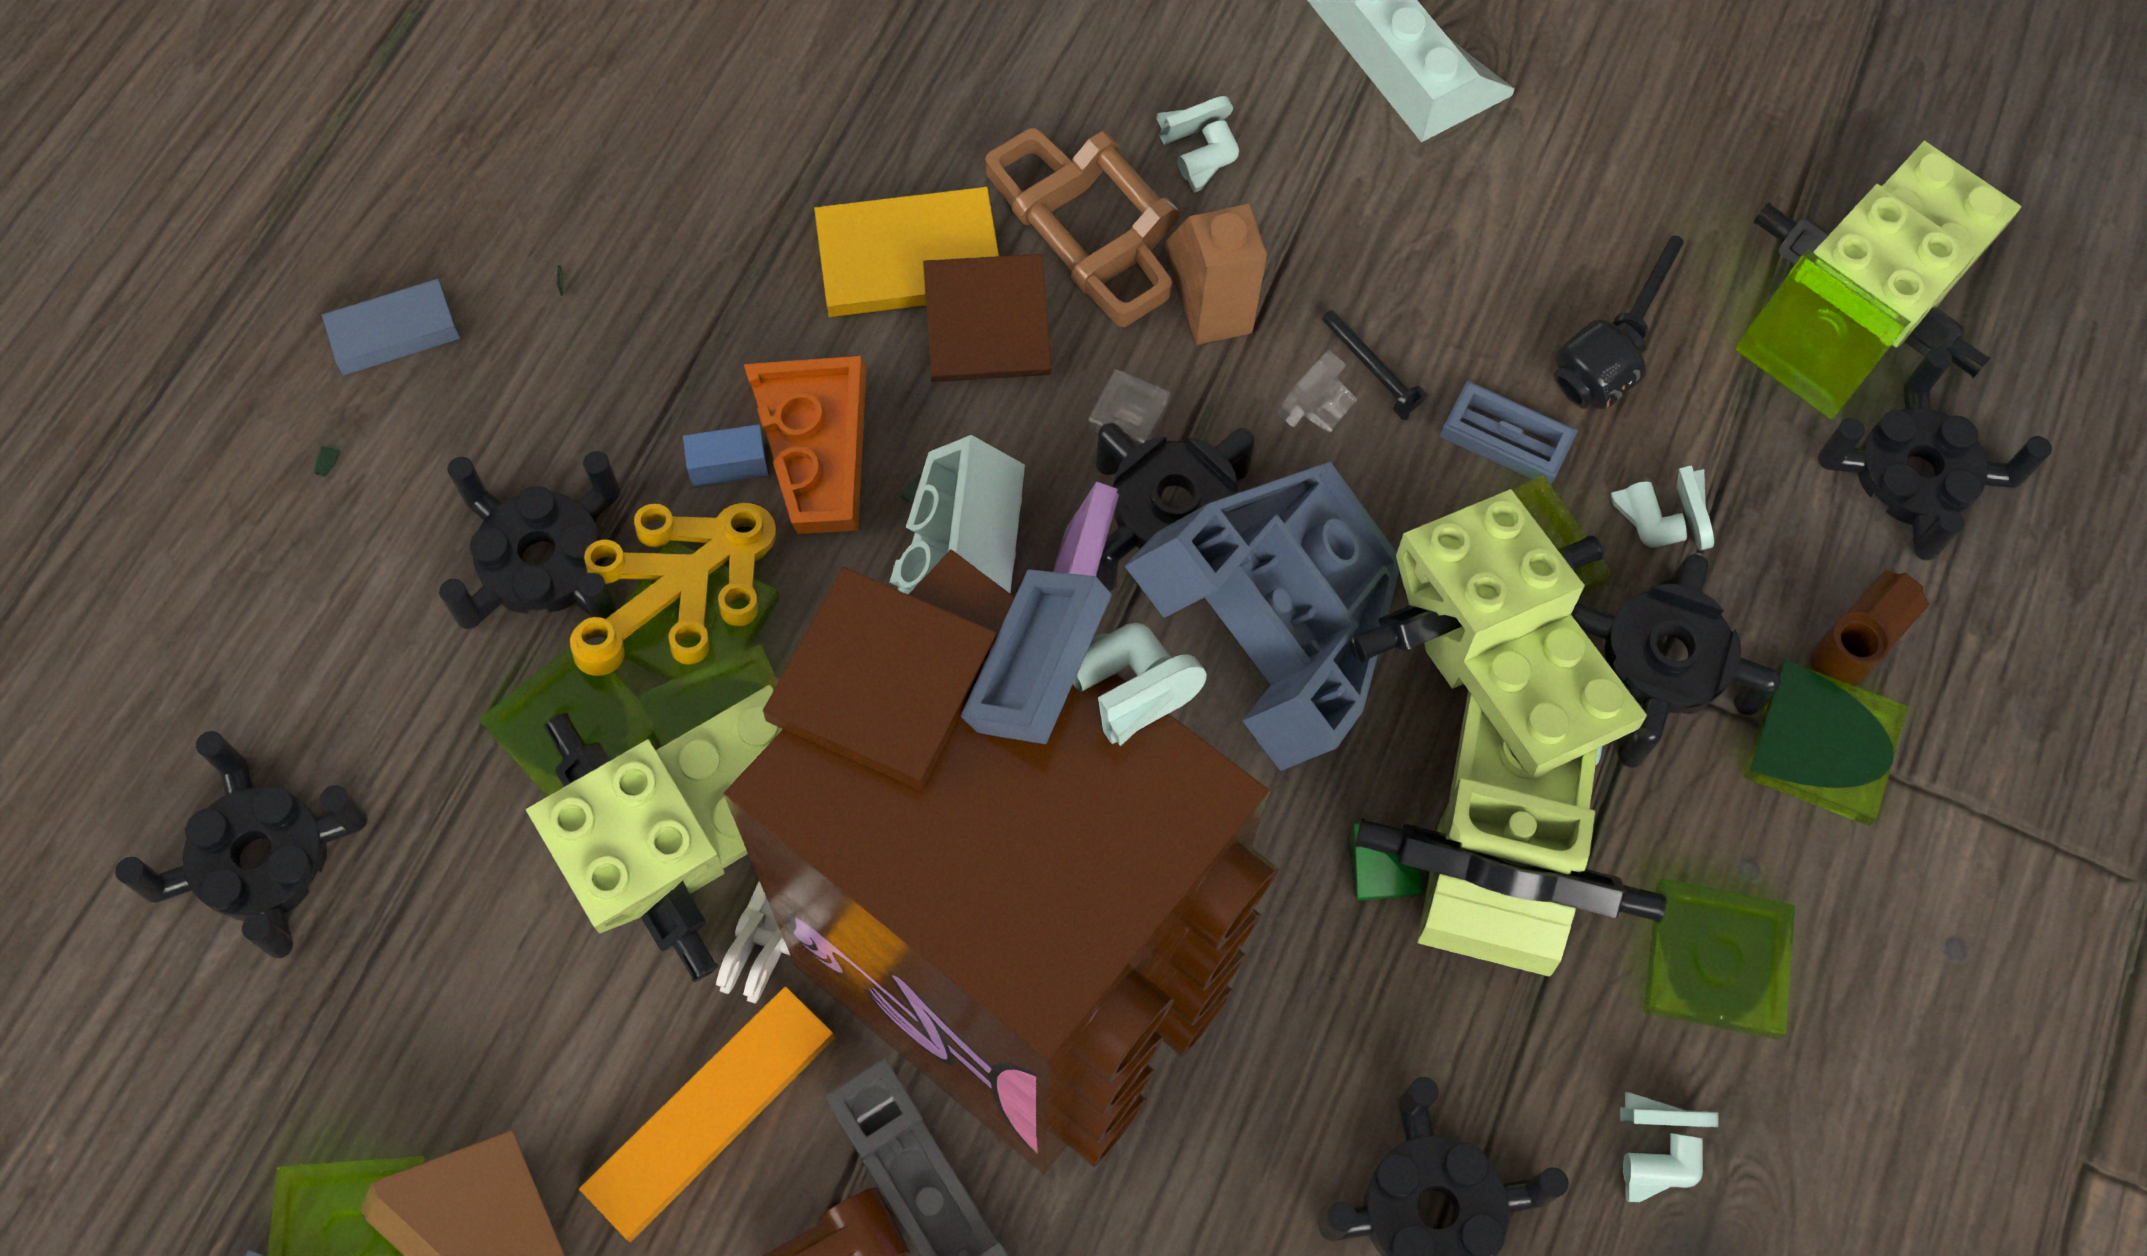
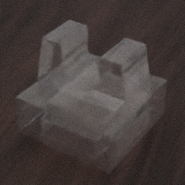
M1328 349L1290 391L1275 413L1293 428L1305 416L1327 433H1330L1357 401V398L1337 379L1347 365Z
M1115 369L1089 417V429L1098 433L1104 424L1115 423L1140 445L1152 439L1170 404L1171 392Z

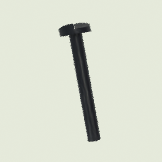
M1670 237L1630 313H1620L1615 317L1612 324L1619 326L1622 323H1627L1644 340L1648 332V326L1643 318L1684 244L1681 237Z
M1334 310L1328 311L1323 316V322L1397 399L1393 408L1394 412L1400 419L1408 420L1410 412L1418 407L1427 398L1428 394L1420 386L1408 389Z

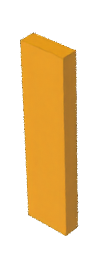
M785 986L611 1156L579 1190L620 1234L631 1243L835 1039L833 1032Z

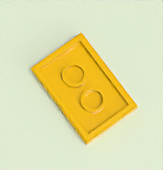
M987 187L814 207L829 317L926 306L924 260L999 256Z

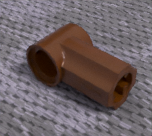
M1888 570L1882 572L1814 647L1810 661L1813 672L1831 681L1843 690L1855 688L1862 683L1929 606L1930 603L1923 593V586L1907 573L1897 574ZM1845 647L1851 649L1855 655L1849 653Z
M874 1187L857 1193L837 1204L821 1217L822 1223L763 1256H908L910 1251L879 1189Z

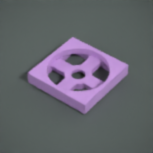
M1100 482L1095 483L1065 529L1053 572L1096 576L1119 494H1117L1118 489Z

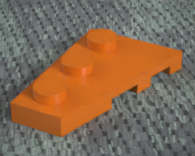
M852 356L743 364L757 402L759 418L773 455L774 468L789 518L797 534L858 531L867 367L862 357Z

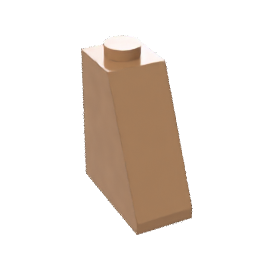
M1244 204L1189 216L1165 241L1164 250L1196 346L1253 333L1267 253L1250 205Z
M513 1131L371 1182L361 1205L366 1221L404 1256H565Z

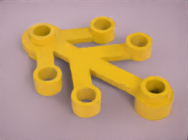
M738 503L725 508L716 518L672 516L670 510L661 504H648L641 507L634 517L637 538L642 544L649 547H660L669 541L706 544L693 554L626 553L623 552L619 544L611 540H599L592 543L586 549L584 555L587 572L601 575L606 584L613 583L619 579L657 581L608 618H588L574 629L570 637V647L576 666L584 673L594 676L606 675L615 671L625 658L623 640L678 598H680L678 623L671 628L668 636L671 654L676 661L682 664L691 665L701 662L708 655L710 648L708 632L705 628L709 575L728 560L729 584L722 588L718 596L722 619L732 626H744L751 623L758 614L757 594L753 588L755 561L763 558L775 542L776 526L771 514L761 506L751 503ZM652 521L664 523L657 530L645 528L646 524ZM741 527L753 528L751 531L746 533H740L735 531L736 529ZM603 557L615 559L614 563L609 566L601 567L595 565V562ZM735 599H743L749 602L742 609H732L728 606ZM594 637H607L599 645H589L586 643V641ZM685 637H696L700 640L696 646L685 648L678 644Z

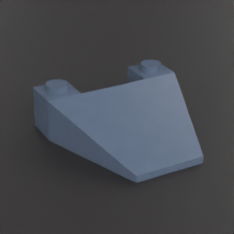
M1331 462L1208 503L1156 532L1125 565V568L1163 618L1205 597L1270 683L1268 689L1242 721L1280 771L1336 749L1364 711L1378 655L1367 659L1363 663L1361 661L1358 662L1351 653L1349 639L1352 636H1357L1380 626L1378 619L1389 614L1400 570L1396 558V550Z

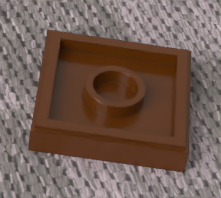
M1042 254L923 261L931 382L1051 375L1052 368Z
M842 566L763 709L765 720L770 724L922 791L962 714L996 640L997 632Z

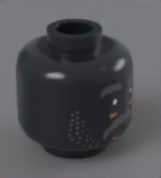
M1594 320L1559 349L1556 354L1558 369L1553 374L1554 379L1561 391L1576 406L1582 409H1586L1589 405L1596 409H1608L1638 385L1646 375V365L1642 353L1647 349L1646 344L1639 333L1627 323L1616 326L1606 320Z

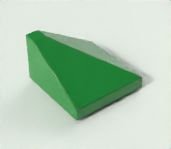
M1354 824L1348 836L1356 901L1422 896L1423 887L1420 869L1399 863L1395 855L1363 847H1355L1360 824Z

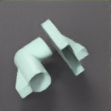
M1226 96L1213 98L1186 110L1157 114L1156 119L1162 129L1159 136L1164 145L1199 131L1203 132L1208 142V145L1178 157L1180 172L1185 180L1188 181L1193 193L1202 190L1219 168L1231 164L1239 156L1238 144L1227 122L1224 121L1233 111V106Z
M1692 465L1680 468L1676 488L1695 544L1700 551L1713 548V530L1705 504L1704 469L1694 472ZM1639 482L1629 486L1627 489L1611 493L1613 506L1636 526L1640 540L1644 545L1650 548H1657L1687 539L1683 513L1662 517L1651 482Z
M1136 622L1127 624L1110 634L1094 635L1073 682L1074 686L1082 692L1129 666L1137 675V677L1098 697L1103 732L1111 744L1118 742L1120 746L1139 729L1189 702L1201 690L1207 676L1204 668L1194 656L1186 654L1171 658L1153 632L1146 625Z
M1625 1092V1107H1620V1121L1634 1124L1718 1127V1112L1683 1110ZM1670 1133V1155L1626 1153L1623 1161L1625 1201L1641 1202L1670 1187L1688 1188L1698 1184L1703 1174L1702 1138Z

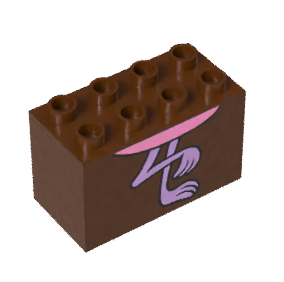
M952 549L909 593V595L997 632V635L1015 598ZM1117 674L1082 692L1073 684L1047 744L979 734L960 716L922 791L783 729L730 785L723 795L795 967L1042 1174H1046L1067 1146L1093 1167L1097 1166L1119 1141L1145 1105L1147 1098L1141 1092L1155 1072L1148 1063L1162 1041L1183 1057L1211 1025L1233 993V989L1228 984L1246 958V954L1240 948L1246 942L1262 916L1254 908L1268 890L1279 871L1278 867L1252 848L1270 790L1170 714L1139 729L1121 746L1118 742L1111 744L1103 732L1098 697L1126 683Z

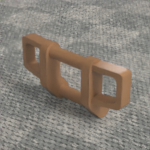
M1029 128L990 151L985 157L986 175L1010 204L1012 212L1022 224H1031L1072 271L1071 280L1083 293H1087L1117 326L1126 327L1170 298L1172 279L1151 251L1177 222L1180 211L1168 198L1160 199L1121 156L1118 152L1119 144L1107 131H1101L1089 138L1073 157L1072 161L1036 128ZM1033 153L1038 155L1055 172L1022 192L1003 168L1023 156ZM1104 171L1142 215L1134 223L1131 230L1089 255L1052 212L1088 190ZM1137 263L1154 287L1130 302H1121L1104 283Z

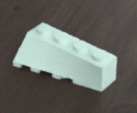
M1307 0L1421 142L1513 95L1515 88L1451 40L1418 0Z
M972 435L928 452L906 528L915 532L914 538L901 559L896 560L889 583L898 586L899 591L909 594L948 551L952 549L1007 592L1011 593L1025 464Z

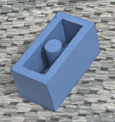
M760 424L683 435L686 467L692 487L769 476Z

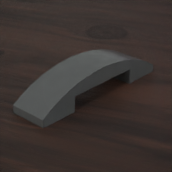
M883 1058L824 1096L920 1256H1008L1000 1242H997L930 1134L921 1114L886 1058Z

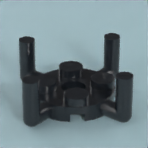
M1942 347L1932 348L1905 382V409L1891 410L1886 413L1867 435L1860 448L1854 447L1863 437L1865 428L1859 420L1847 418L1840 423L1818 454V462L1821 467L1827 470L1857 473L1862 488L1870 498L1875 494L1889 507L1886 510L1887 514L1896 520L1911 524L1913 528L1914 552L1919 559L1925 561L1936 558L1964 528L1965 522L1961 513L1966 511L1978 499L1985 485L2008 488L2019 487L2052 452V446L2047 439L2041 436H2034L2024 444L2008 463L1987 461L1984 451L1977 440V428L1970 420L1962 416L1950 417L1939 411L1931 410L1930 390L1952 363L1951 353ZM1916 456L1927 460L1934 468L1935 477L1919 475L1909 465L1908 457Z
M1106 423L1099 429L1096 467L1099 472L1105 475H1112L1117 472L1113 488L1118 489L1117 494H1119L1114 511V517L1119 528L1106 538L1096 577L1109 592L1117 584L1119 560L1135 547L1141 549L1156 532L1208 503L1238 493L1237 480L1245 478L1249 472L1255 443L1254 435L1250 430L1246 428L1236 429L1214 448L1201 440L1188 437L1187 442H1166L1167 437L1150 439L1138 445L1115 423ZM1168 486H1180L1191 494L1193 500L1185 507L1172 508L1161 502L1158 493Z
M593 451L585 456L583 466L592 489L578 501L562 494L553 493L545 487L533 486L526 488L518 496L501 503L486 490L470 459L457 457L450 461L447 471L464 503L484 520L470 542L475 570L484 586L471 596L462 581L449 579L439 589L441 599L460 627L464 629L475 628L500 605L514 612L528 614L527 610L548 609L549 613L560 611L576 603L591 617H601L604 619L617 611L603 577L597 573H588L584 559L586 549L592 543L601 540L594 520L614 503L620 495V487L605 453ZM545 541L555 545L553 555L546 562L532 565L523 561L526 549L532 544ZM601 559L597 560L595 565L602 566Z
M1692 553L1685 557L1668 584L1654 586L1650 591L1635 597L1633 595L1621 605L1615 615L1584 604H1576L1571 613L1584 632L1605 639L1606 662L1634 699L1642 704V709L1647 715L1641 727L1632 732L1619 749V759L1627 767L1634 768L1641 765L1658 744L1663 734L1668 713H1698L1719 697L1730 682L1744 686L1734 699L1735 708L1743 715H1753L1780 686L1781 678L1775 669L1741 658V643L1736 629L1733 632L1731 631L1727 622L1721 616L1724 610L1714 599L1702 592L1709 564L1707 559L1699 553ZM1669 635L1681 640L1687 648L1688 659L1673 661L1666 658L1657 647V637Z
M205 732L197 739L196 749L200 755L220 772L226 795L212 803L207 809L196 812L188 820L185 828L187 839L183 851L182 866L159 874L139 858L126 857L118 863L115 870L116 877L144 899L153 903L193 891L200 901L212 910L233 917L236 920L244 921L242 925L243 935L273 958L286 957L293 948V939L286 913L298 906L310 893L307 888L313 881L317 871L322 872L327 858V842L361 831L367 824V814L343 787L338 785L329 786L322 792L320 803L329 814L319 818L301 800L282 787H253L245 758L218 732ZM254 840H270L271 853L268 859L257 868L242 869L240 856L243 849Z
M1419 1077L1412 1082L1399 1099V1109L1406 1142L1390 1151L1376 1167L1365 1192L1364 1206L1353 1208L1349 1203L1337 1202L1320 1218L1318 1227L1321 1235L1330 1241L1369 1235L1376 1250L1382 1256H1495L1502 1249L1505 1241L1509 1212L1546 1206L1567 1191L1569 1181L1567 1175L1561 1169L1550 1167L1533 1179L1503 1184L1497 1171L1479 1147L1449 1137L1434 1136L1428 1108L1437 1100L1439 1089L1431 1078ZM1437 1190L1444 1193L1451 1200L1454 1207V1219L1448 1228L1434 1229L1422 1221L1417 1210L1418 1198L1422 1192Z

